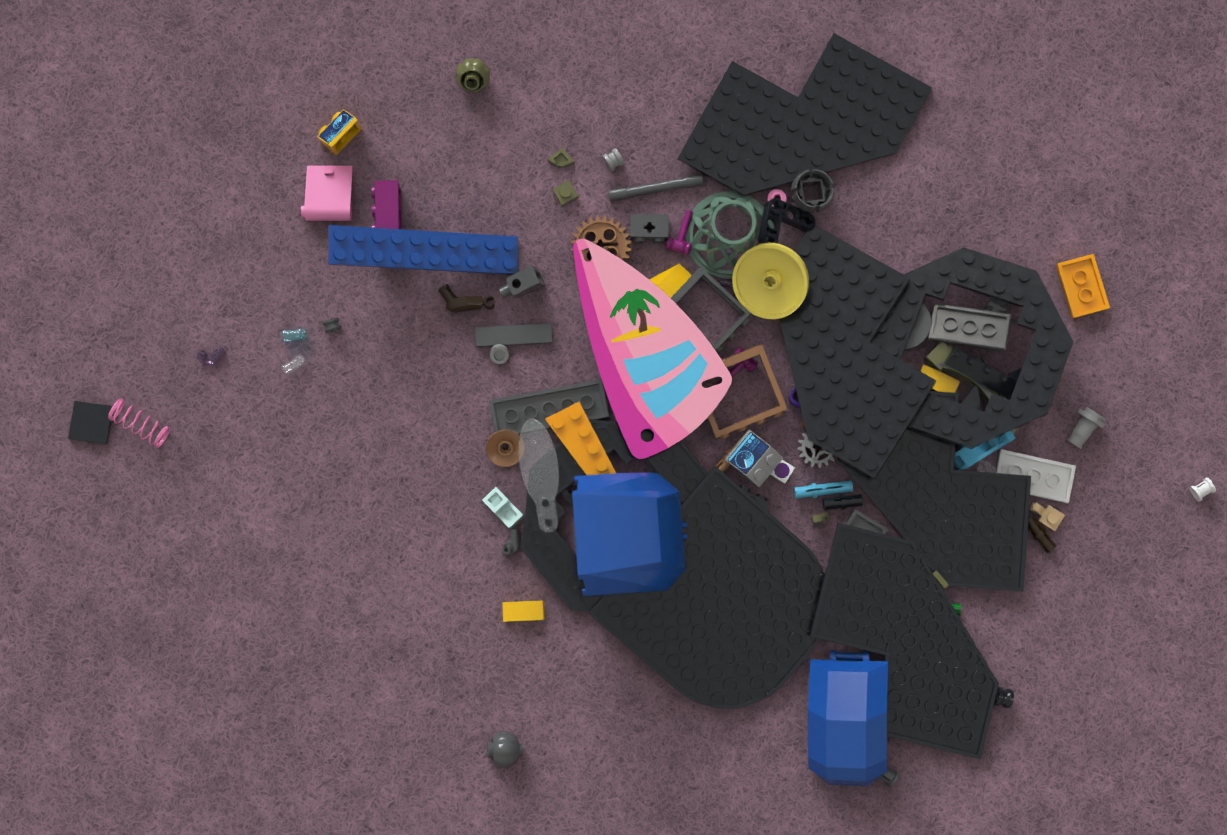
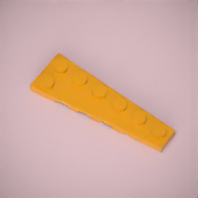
M580 402L545 418L548 425L586 475L616 473Z

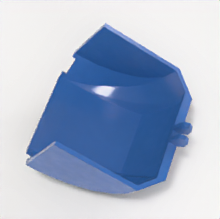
M613 473L575 476L574 481L578 485L577 490L572 493L578 578L579 580L583 579L585 588L582 589L583 596L668 591L685 571L683 539H688V534H683L682 528L688 527L687 523H682L680 491L657 473Z

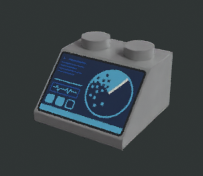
M750 430L745 433L725 458L748 482L757 487L763 484L783 459L775 449Z

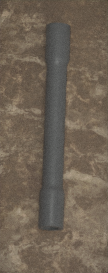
M702 174L670 181L608 190L611 202L633 196L703 185Z

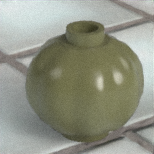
M467 58L462 63H459L456 68V82L465 92L478 93L489 85L490 68L481 59Z

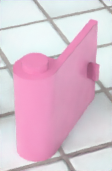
M307 166L305 205L301 206V217H305V221H352L351 192L353 166Z

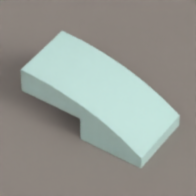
M497 487L482 499L509 529H512L524 517Z

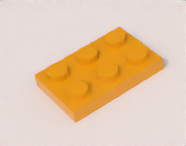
M1094 254L1056 264L1072 319L1110 308Z

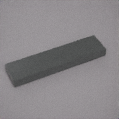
M551 323L475 327L476 347H490L497 344L508 346L552 343Z

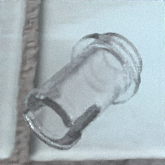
M296 354L295 358L281 365L286 375L289 376V374L300 367L304 368L307 362L302 354Z

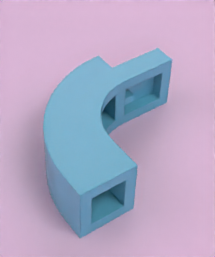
M1012 430L973 449L963 447L955 452L954 465L958 470H965L1016 439Z

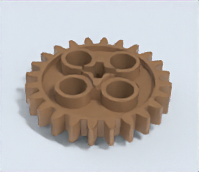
M596 216V221L594 222L589 218V224L583 221V228L576 227L579 234H572L576 238V240L570 242L572 245L577 240L586 239L588 235L593 234L596 236V239L592 243L599 246V243L602 242L604 245L603 249L608 252L611 250L616 251V256L621 260L630 259L626 254L632 252V249L627 247L632 244V241L626 240L630 237V234H624L627 230L626 227L620 228V221L614 224L613 217L610 221H607L606 216L603 217V220ZM607 232H613L615 234L612 240H606L604 238ZM618 243V246H607ZM589 249L581 250L584 260L589 262Z

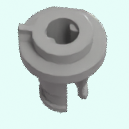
M1088 407L1084 410L1079 408L1077 411L1082 416L1078 420L1072 435L1067 439L1080 449H1082L1084 442L1088 440L1098 426L1104 428L1106 425L1104 424L1106 419Z

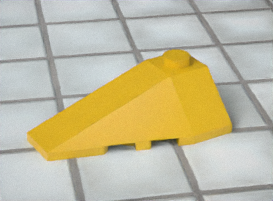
M677 264L649 280L671 298L692 275L682 265Z

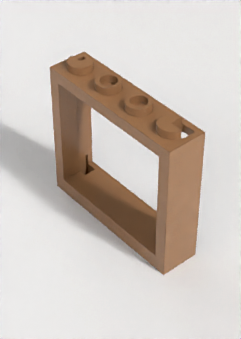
M761 344L722 359L726 367L759 355L779 406L722 429L718 428L713 413H711L707 419L716 438L724 439L731 436L730 432L744 431L752 423L759 425L766 422L767 417L772 415L773 418L779 417L784 414V410H787Z

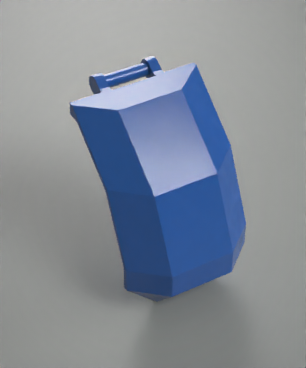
M830 650V660L810 659L808 766L813 773L828 785L869 786L887 772L888 661H870V651L851 653ZM837 660H862V661H837Z

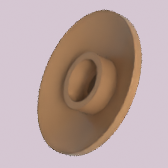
M499 430L493 433L486 444L488 458L494 464L501 467H509L518 463L523 457L525 449L520 435L511 430ZM506 443L509 445V447L507 449H503L501 447L502 444Z

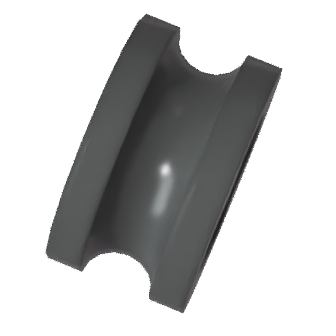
M339 318L330 319L322 323L323 326H326L325 333L342 328L338 324Z

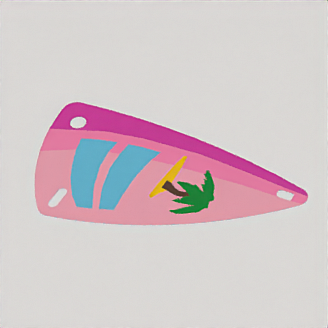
M579 239L573 245V253L583 313L595 360L610 405L628 448L634 457L644 459L671 447L700 426L725 396L732 383V377L715 349L699 328L659 287L617 256L589 240ZM589 248L592 257L591 261L587 262L584 260L581 250ZM718 376L722 378V383L708 388L702 386V382ZM644 429H651L653 431L654 438L652 441L645 442L641 439V432Z

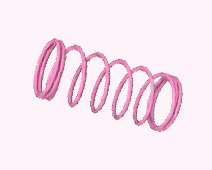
M122 398L119 399L111 408L108 419L110 421L114 420L115 424L123 421L124 429L132 426V434H137L141 431L140 437L142 440L149 437L150 445L154 444V447L159 448L166 440L170 427L165 426L158 434L155 442L151 443L152 434L160 421L156 422L151 433L142 438L143 429L151 416H148L143 426L134 433V424L140 417L142 410L138 412L134 421L128 427H124L125 419L131 412L133 405L129 407L125 416L119 422H116L115 418L124 406V400Z

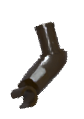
M448 284L443 285L438 290L447 303L446 309L450 312L479 310L483 306L488 310H492L495 307V304H487L488 301H494L492 296H487L484 300H482V296L456 297Z

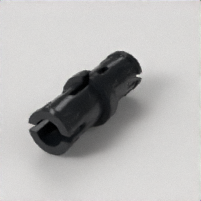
M843 494L839 495V497L823 498L822 500L824 511L839 508L846 510L848 507L863 505L861 494L844 496Z

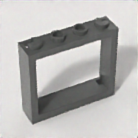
M700 267L671 299L678 304L702 279L741 315L712 346L717 354H719L724 349L722 345L726 340L730 342L737 335L735 331L740 326L744 328L750 321L748 317L751 313Z

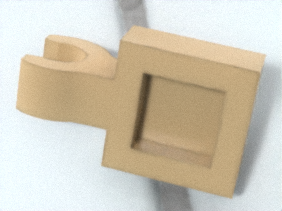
M1037 502L1032 503L1029 510L1040 516L1038 522L1053 532L1056 531L1065 516L1052 506L1047 505L1044 508Z

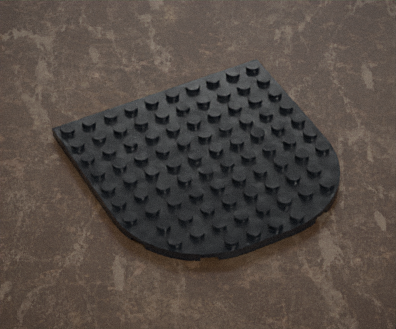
M714 466L681 504L682 523H687L688 527L682 529L683 534H688V539H683L685 571L668 591L602 596L588 613L687 698L714 708L733 709L755 704L772 695L788 680L817 645L820 639L811 637L810 632L825 573L813 552L797 536L719 468Z

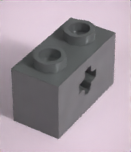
M630 215V240H634V243H645V240H653V243L661 244L667 241L669 235V215ZM648 225L653 229L651 233H648L646 230Z

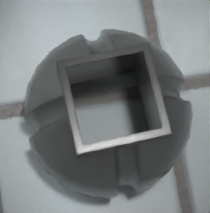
M813 169L812 172L805 170L799 173L792 182L791 192L794 193L792 200L803 211L812 213L816 210V212H820L827 208L833 200V181L827 173L821 170ZM817 185L819 200L805 201L803 187Z

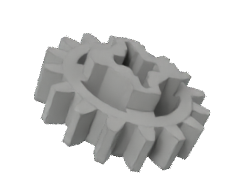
M802 433L804 439L798 440L802 446L797 447V449L802 450V453L799 455L800 457H806L804 460L805 464L810 461L811 467L817 463L818 467L821 468V463H825L828 466L829 459L831 461L835 460L833 455L824 449H820L815 456L814 444L808 441L807 434ZM805 447L811 449V457L806 453ZM824 453L829 454L824 459L818 460L820 455Z

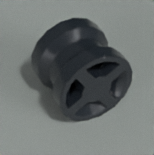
M998 686L994 705L1010 708L1014 700L1013 690H1003L1002 687Z

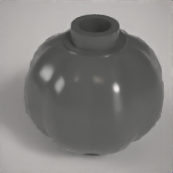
M500 731L492 737V742H487V757L492 758V763L499 768L512 767L516 764L519 755H523V743H519L517 737L509 731Z

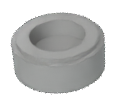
M497 344L491 348L490 359L492 362L504 364L508 360L509 350L506 346Z

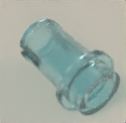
M299 327V329L282 331L284 343L298 340L304 342L307 339L306 328Z

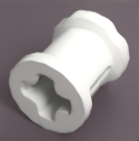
M1205 478L1200 484L1191 486L1190 492L1200 502L1209 493L1216 492V488L1209 478Z

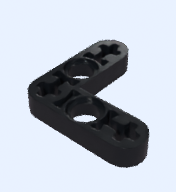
M772 198L764 206L758 243H778L781 222L806 232L815 226L816 220L811 213L780 199ZM787 211L793 214V219L787 216ZM768 220L774 223V229L769 227Z

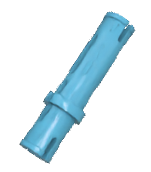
M852 480L817 485L811 483L810 486L794 487L795 499L817 498V496L853 492Z

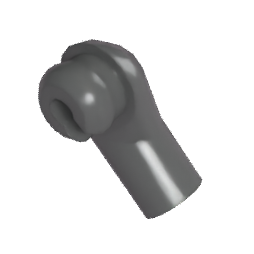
M519 528L509 529L510 539L502 547L504 555H512L520 547Z

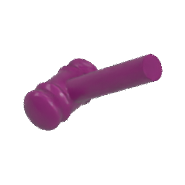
M686 210L677 240L669 237L665 244L666 250L685 255L690 254L692 244L684 242L693 215L692 211Z
M738 348L733 355L744 351L743 348ZM751 357L736 363L729 370V373L733 378L743 367L748 372H752L758 366V362H755Z

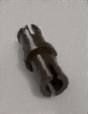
M1034 515L1028 518V529L1033 534L1034 540L1037 539L1046 553L1050 552L1057 545L1046 533L1047 530L1043 529Z

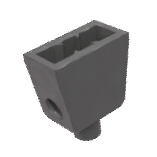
M531 265L507 277V285L500 287L499 291L503 299L510 295L520 298L546 285L539 269Z

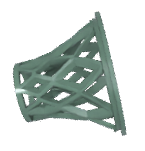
M735 191L719 192L703 199L692 211L693 215L685 237L686 242L692 244L690 256L693 261L710 275L723 279H732L733 271L721 270L719 268H722L728 262L734 268L737 263L735 256L739 252L744 254L747 251L744 248L747 242H749V249L754 246V239L759 237L761 227L756 219L760 222L762 221L764 207L751 196H742ZM711 203L710 208L704 209L707 205ZM727 207L740 208V212L744 210L749 215L750 224H752L748 235L735 241L723 238L715 226V218L721 210L724 209L726 211ZM709 214V218L702 222L701 218ZM768 220L769 227L773 228L772 221ZM695 224L699 228V230L693 238V228ZM703 234L708 236L707 245L699 243ZM712 239L716 240L717 246L711 247ZM732 248L734 251L729 256L726 250ZM721 250L724 258L715 262L714 252ZM698 251H707L708 263L699 255Z

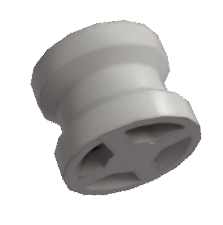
M616 148L612 149L611 153L602 155L604 162L611 172L615 170V167L625 164Z

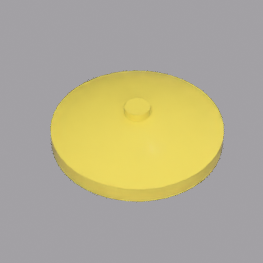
M762 243L751 247L739 258L734 267L732 283L738 301L750 313L765 319H779L792 314L803 303L809 289V275L803 260L792 249L777 243Z

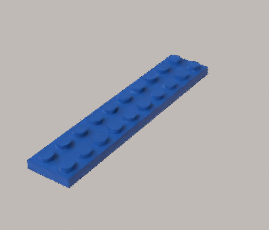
M329 225L328 265L513 275L518 272V236Z

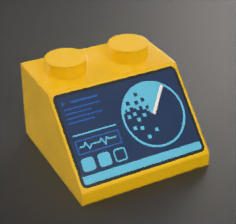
M344 109L341 112H337L332 117V122L328 126H323L317 136L319 141L335 156L362 129L358 119Z

